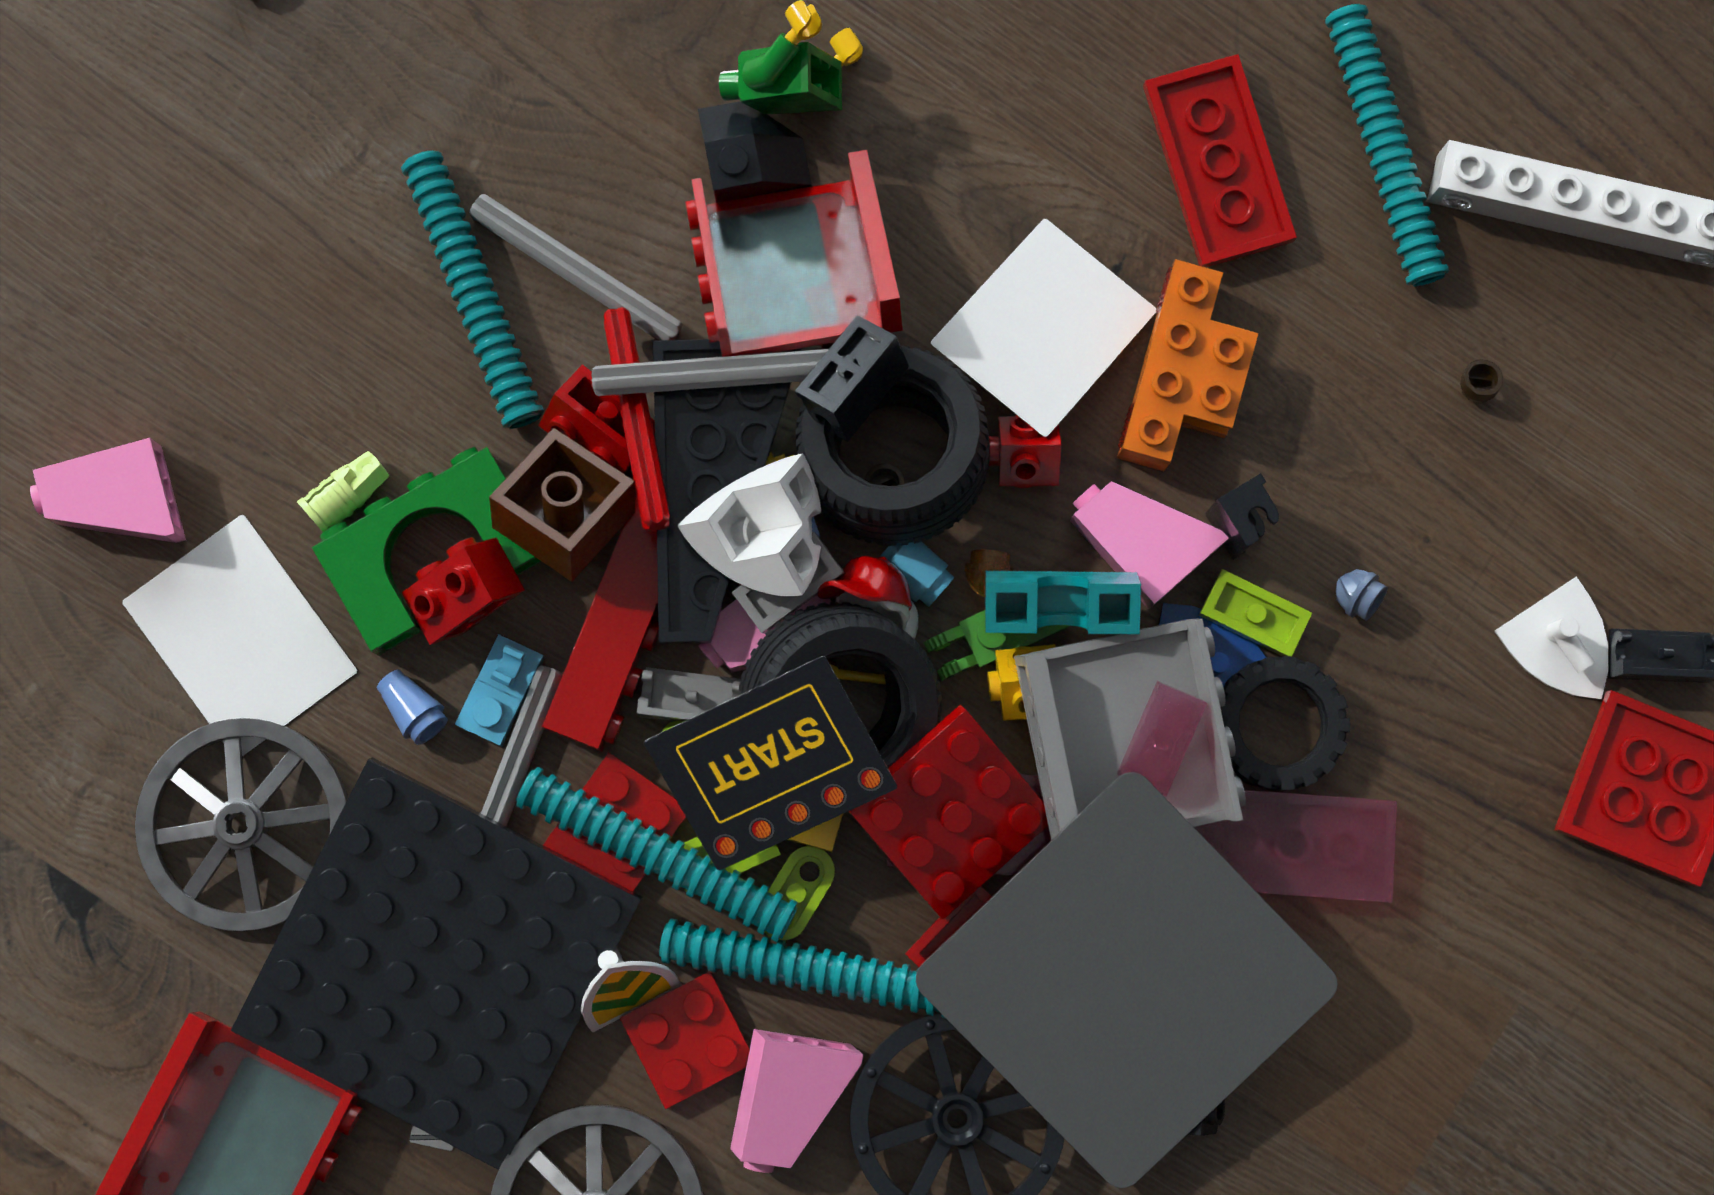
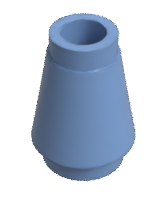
M398 669L390 672L378 683L377 690L382 695L385 704L405 739L411 738L415 744L420 745L435 737L445 727L448 719L443 714L444 706L409 677L405 676L401 670Z

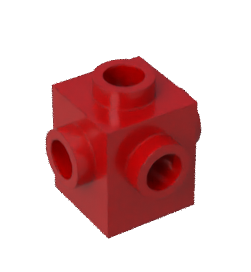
M1018 415L998 417V436H989V466H998L999 486H1014L1017 488L1059 486L1061 461L1059 424L1047 437H1043Z

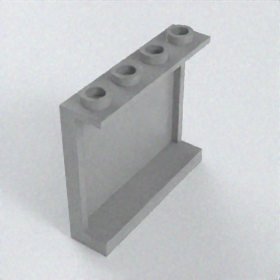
M1186 619L1140 629V634H1115L1014 656L1051 840L1117 777L1127 772H1136L1145 776L1193 827L1223 820H1243L1241 807L1245 806L1246 803L1245 791L1238 776L1234 777L1231 757L1235 756V742L1230 728L1224 727L1220 707L1225 706V692L1219 677H1214L1210 657L1215 655V643L1211 630L1208 627H1204L1203 619Z

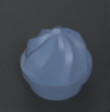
M1356 569L1338 579L1335 591L1336 601L1345 610V614L1351 618L1358 615L1362 619L1368 620L1381 605L1388 587L1379 582V575L1374 572Z

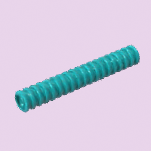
M1361 4L1347 5L1330 13L1325 19V24L1333 30L1329 34L1330 40L1337 42V45L1334 47V53L1342 58L1338 62V66L1341 70L1346 71V74L1342 77L1343 82L1351 87L1348 89L1347 94L1350 99L1355 100L1351 107L1354 113H1359V117L1356 119L1357 126L1364 129L1360 136L1362 141L1368 142V146L1365 148L1366 155L1373 158L1369 165L1372 170L1377 171L1374 177L1375 183L1382 187L1378 194L1381 199L1386 200L1383 210L1385 213H1390L1391 216L1387 220L1388 226L1395 228L1392 239L1400 244L1396 249L1397 255L1403 256L1405 260L1401 263V268L1409 273V276L1405 278L1406 284L1413 287L1426 285L1444 278L1450 269L1447 264H1442L1441 261L1445 254L1443 250H1438L1437 245L1441 241L1439 236L1433 235L1432 232L1436 225L1434 221H1429L1428 219L1432 212L1430 207L1424 206L1423 203L1427 199L1426 193L1419 191V187L1423 183L1421 178L1414 175L1418 167L1417 164L1410 162V159L1413 157V151L1405 146L1409 139L1406 134L1401 133V130L1404 128L1403 121L1396 117L1400 110L1397 105L1392 104L1396 97L1394 92L1388 91L1387 88L1391 84L1390 78L1383 76V73L1386 71V65L1378 60L1382 53L1379 48L1374 47L1378 40L1374 33H1370L1373 27L1372 21L1365 18L1369 12L1366 5Z
M433 150L415 154L405 161L401 166V170L405 176H409L406 181L409 189L415 190L412 198L415 203L420 204L417 209L420 217L426 218L423 226L426 231L431 232L428 237L431 245L437 246L434 254L437 259L443 260L440 264V269L442 273L448 274L445 279L447 286L454 288L451 292V297L453 301L460 303L456 307L459 315L465 316L462 321L463 327L471 331L467 337L470 343L476 344V347L473 349L474 355L482 359L478 365L481 371L487 372L484 378L486 384L493 387L490 391L491 398L499 402L495 408L498 414L504 415L501 423L504 428L516 429L531 424L540 419L545 411L542 405L536 404L539 396L536 391L530 389L533 381L530 376H525L524 374L528 370L525 362H519L522 353L519 348L513 347L516 343V338L514 334H508L511 326L508 320L502 319L505 314L503 306L496 304L500 298L497 292L491 291L494 286L493 280L485 276L489 270L486 264L480 263L483 255L480 250L474 248L477 245V240L475 236L469 235L472 230L469 222L463 221L466 213L464 208L458 207L461 202L459 195L452 193L455 185L453 180L447 179L450 174L447 166L441 165L444 157L441 152Z
M536 767L535 770L532 769L528 774L516 798L517 807L520 809L528 806L531 808L532 815L536 817L540 813L545 815V822L552 824L556 821L560 823L559 829L566 831L568 828L574 830V837L578 839L582 835L587 837V844L594 846L598 843L602 845L601 851L609 853L610 850L616 852V859L620 861L624 858L631 860L629 864L631 867L637 868L638 865H641L645 868V874L649 876L652 872L658 874V881L664 883L666 880L673 882L672 888L679 890L680 887L685 888L687 896L692 898L696 894L702 897L700 900L702 904L707 905L708 902L716 905L714 910L721 912L723 909L729 911V918L735 920L738 916L744 919V926L750 927L752 923L758 927V933L763 935L767 931L773 934L771 940L775 942L784 937L798 909L796 907L797 901L791 899L788 903L782 900L783 894L777 892L774 896L768 892V886L764 884L761 888L755 886V879L749 877L746 881L740 878L741 872L734 870L733 873L726 871V868L717 870L714 864L711 863L709 855H706L703 859L698 856L699 850L691 848L690 851L684 849V842L678 840L675 844L669 841L671 836L663 833L662 836L657 835L655 827L651 825L647 829L642 827L640 819L635 818L634 821L627 819L628 813L621 811L619 814L613 812V805L608 803L604 807L599 804L600 799L595 796L591 800L585 797L586 791L579 789L577 792L571 790V783L565 781L563 784L557 782L558 777L553 774L549 777L544 776V769Z
M674 918L666 923L662 933L659 955L662 963L669 964L671 960H676L677 965L680 967L686 966L687 963H692L693 969L700 970L702 966H707L708 972L715 973L717 969H722L723 974L726 976H731L733 972H737L741 979H746L748 975H753L754 980L757 982H762L764 978H768L772 985H778L779 981L785 982L787 988H793L795 984L801 985L802 991H809L810 987H814L818 994H824L826 990L832 991L833 997H840L841 993L848 994V1000L854 1001L857 996L863 997L864 1003L868 1004L872 1002V999L879 1000V1005L884 1007L890 1002L895 1003V1009L899 1010L903 1009L905 1005L910 1006L911 1012L917 1013L919 1008L926 1009V1015L933 1016L935 1011L939 1012L919 991L916 984L917 971L911 970L910 964H903L902 968L895 967L894 961H887L886 965L879 964V958L873 957L868 962L864 961L863 955L858 954L855 956V959L848 958V952L842 951L837 956L833 955L832 949L828 948L821 953L817 952V946L811 945L806 950L802 949L801 943L795 942L791 947L786 946V940L781 939L775 944L771 943L770 937L764 936L760 941L756 940L755 934L748 933L746 937H740V932L735 930L731 931L729 935L725 934L724 928L718 927L715 931H710L709 926L704 924L698 929L694 928L693 922L687 921L683 926L679 925L678 919Z

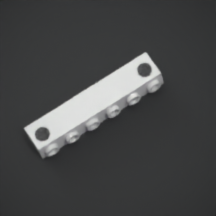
M1452 140L1445 144L1436 157L1427 198L1429 203L1702 266L1714 267V200Z

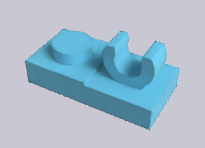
M498 634L455 725L502 747L527 696L535 672L542 665L545 656Z

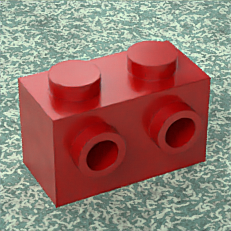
M582 364L554 393L538 426L547 433L553 428L557 429L627 476L632 469L618 396L595 395L592 387V371ZM651 418L652 427H653V432H654V437H655V420H654L653 418Z
M473 537L456 543L446 551L449 556L448 559L444 562L442 560L433 562L420 569L415 574L418 581L402 592L429 645L463 635L525 591L497 537L478 543L475 542Z

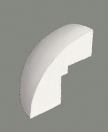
M804 454L778 460L732 482L705 500L686 516L678 525L679 530L703 559L733 581L766 594L778 596L803 595L814 577L821 551V546L814 544L812 541V517L821 513L820 499L812 471Z

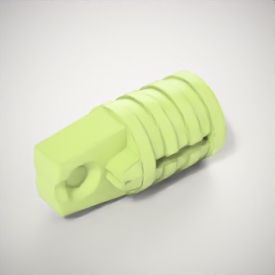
M367 451L351 463L333 471L330 477L320 482L318 487L309 491V494L299 499L297 503L320 530L324 532L330 527L341 523L345 518H349L357 508L360 509L365 505L364 503L389 477V474L378 459Z

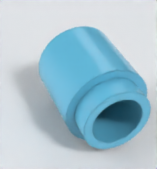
M922 541L915 544L910 542L908 543L909 545L897 543L896 546H888L880 557H886L889 562L894 564L904 574L909 585L911 599L914 602L920 599L929 607L954 579V576L946 570L948 564Z

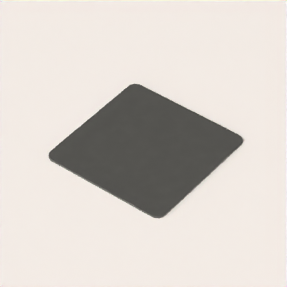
M1127 772L1117 777L922 963L916 973V984L922 995L1110 1185L1117 1188L1130 1187L1142 1178L1334 996L1338 985L1336 975L1332 969L1145 776L1136 772Z

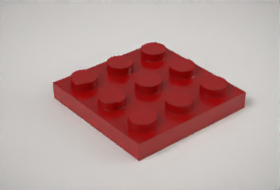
M1613 690L1606 691L1554 831L1690 886L1701 887L1714 853V731Z
M961 705L955 708L888 768L897 784V789L848 811L942 920L1048 826L1044 802L971 714Z

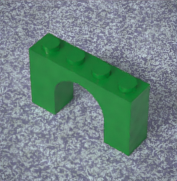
M472 447L459 453L450 461L452 464L451 468L437 476L433 472H428L417 477L407 485L409 492L391 501L390 497H385L372 503L364 509L365 517L349 526L346 522H341L330 527L320 535L322 542L311 547L370 651L376 655H382L422 631L395 584L391 567L393 550L399 537L416 521L432 515H451L472 524L483 541L497 537L517 576L542 562L492 528L489 496L501 485L506 477L488 447L480 451L476 447Z

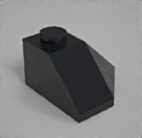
M740 101L698 109L715 203L812 187L802 137L769 115L763 114Z

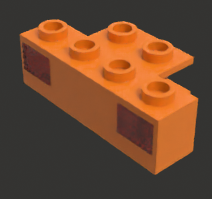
M1177 259L1168 268L1164 280L1165 283L1159 296L1160 301L1156 308L1157 315L1134 398L1128 408L1129 412L1124 421L1125 425L1122 427L1124 430L1121 432L1122 436L1119 439L1118 459L1164 472L1171 463L1181 426L1225 438L1228 430L1233 428L1259 333L1210 320L1223 272Z

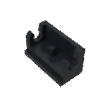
M857 315L797 387L795 393L802 399L809 415L817 423H820L825 418L831 424L835 434L848 442L907 370L909 365L897 336Z
M1261 473L1218 498L1205 513L1211 525L1222 530L1229 537L1224 546L1233 560L1244 554L1265 533L1264 522L1255 508L1264 510L1267 520L1273 525L1279 519L1278 510L1263 486L1266 480Z
M1609 629L1608 679L1714 681V635L1708 632Z

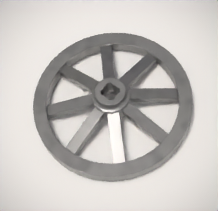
M238 718L214 722L200 727L178 740L161 756L149 773L143 785L136 810L135 833L138 854L142 866L157 892L174 909L200 924L223 930L248 931L273 927L286 922L302 888L282 903L263 910L252 847H258L304 881H307L313 866L267 834L268 828L330 819L331 833L348 800L347 793L336 768L319 747L300 733L286 726L260 719ZM241 737L264 738L289 748L290 750L249 799H245ZM224 740L228 801L226 802L222 801L181 768V765L192 755ZM304 760L318 777L326 794L328 804L266 812L263 809L265 804L301 761ZM169 781L174 782L214 814L213 820L157 829L159 806ZM239 814L246 815L245 820L248 827L246 832L236 833L233 830L232 820L235 816ZM216 836L217 841L183 889L169 872L159 845ZM231 849L235 850L246 913L222 911L197 900Z
M587 1105L554 1114L534 1126L520 1138L511 1154H507L501 1164L491 1195H511L516 1177L526 1160L561 1195H625L662 1153L669 1160L678 1175L684 1195H703L696 1168L680 1142L662 1125L641 1113L627 1108L611 1105ZM602 1124L631 1130L651 1142L609 1190L603 1189ZM580 1125H586L587 1190L584 1193L538 1147L555 1134Z

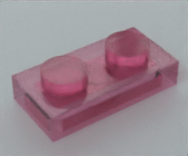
M1157 680L1117 771V775L1120 776L1127 772L1139 773L1145 776L1162 795L1167 796L1207 706V702Z

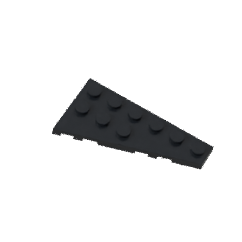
M757 338L730 339V340L733 341V342H740V341H746V340L757 339ZM709 339L653 341L654 362L722 357L719 341L709 343ZM802 348L782 352L802 351ZM792 382L654 392L655 442L670 514L669 526L664 530H657L660 644L711 643L731 579L711 566L696 552L683 536L678 525L712 495L741 477L766 466Z

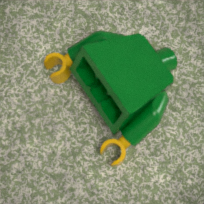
M799 0L790 5L785 12V16L792 27L787 34L781 33L771 47L740 52L738 56V70L723 71L719 76V91L724 101L740 100L741 103L763 114L842 110V67L857 62L862 57L863 46L850 28L841 30L829 41L837 54L834 57L809 42H800L819 34L822 29V21L812 4L806 6L804 1Z

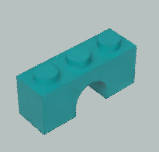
M985 571L986 633H1037V628L1043 626L1071 625L1087 629L1088 634H1140L1141 582L1137 572Z

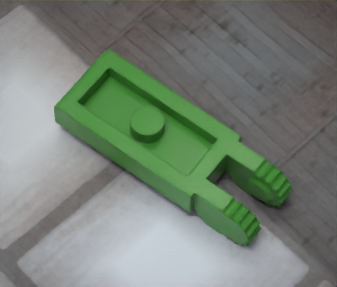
M984 610L958 622L957 627L928 639L924 644L928 653L938 652L949 647L951 643L965 638L971 655L959 660L954 659L938 669L937 672L941 681L975 666H978V669L995 662V650L1013 649L1020 646L1028 647L1069 628L1070 625L1043 626L1037 628V633H986Z

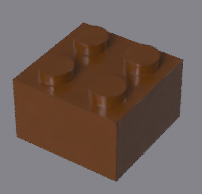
M553 428L489 496L492 528L572 582L635 513L634 480Z

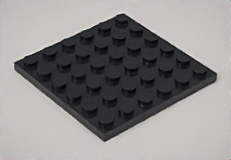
M372 757L367 760L231 1031L344 1090H351L357 1093V1097L499 1170L507 1154H511L517 1141L520 1139L582 1017V998L591 981L602 970L598 965L600 954L605 951H616L643 897Z

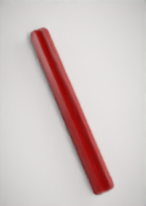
M624 307L608 309L603 315V323L611 365L640 363L630 312ZM646 393L617 395L642 527L650 532L664 530L670 524V514Z

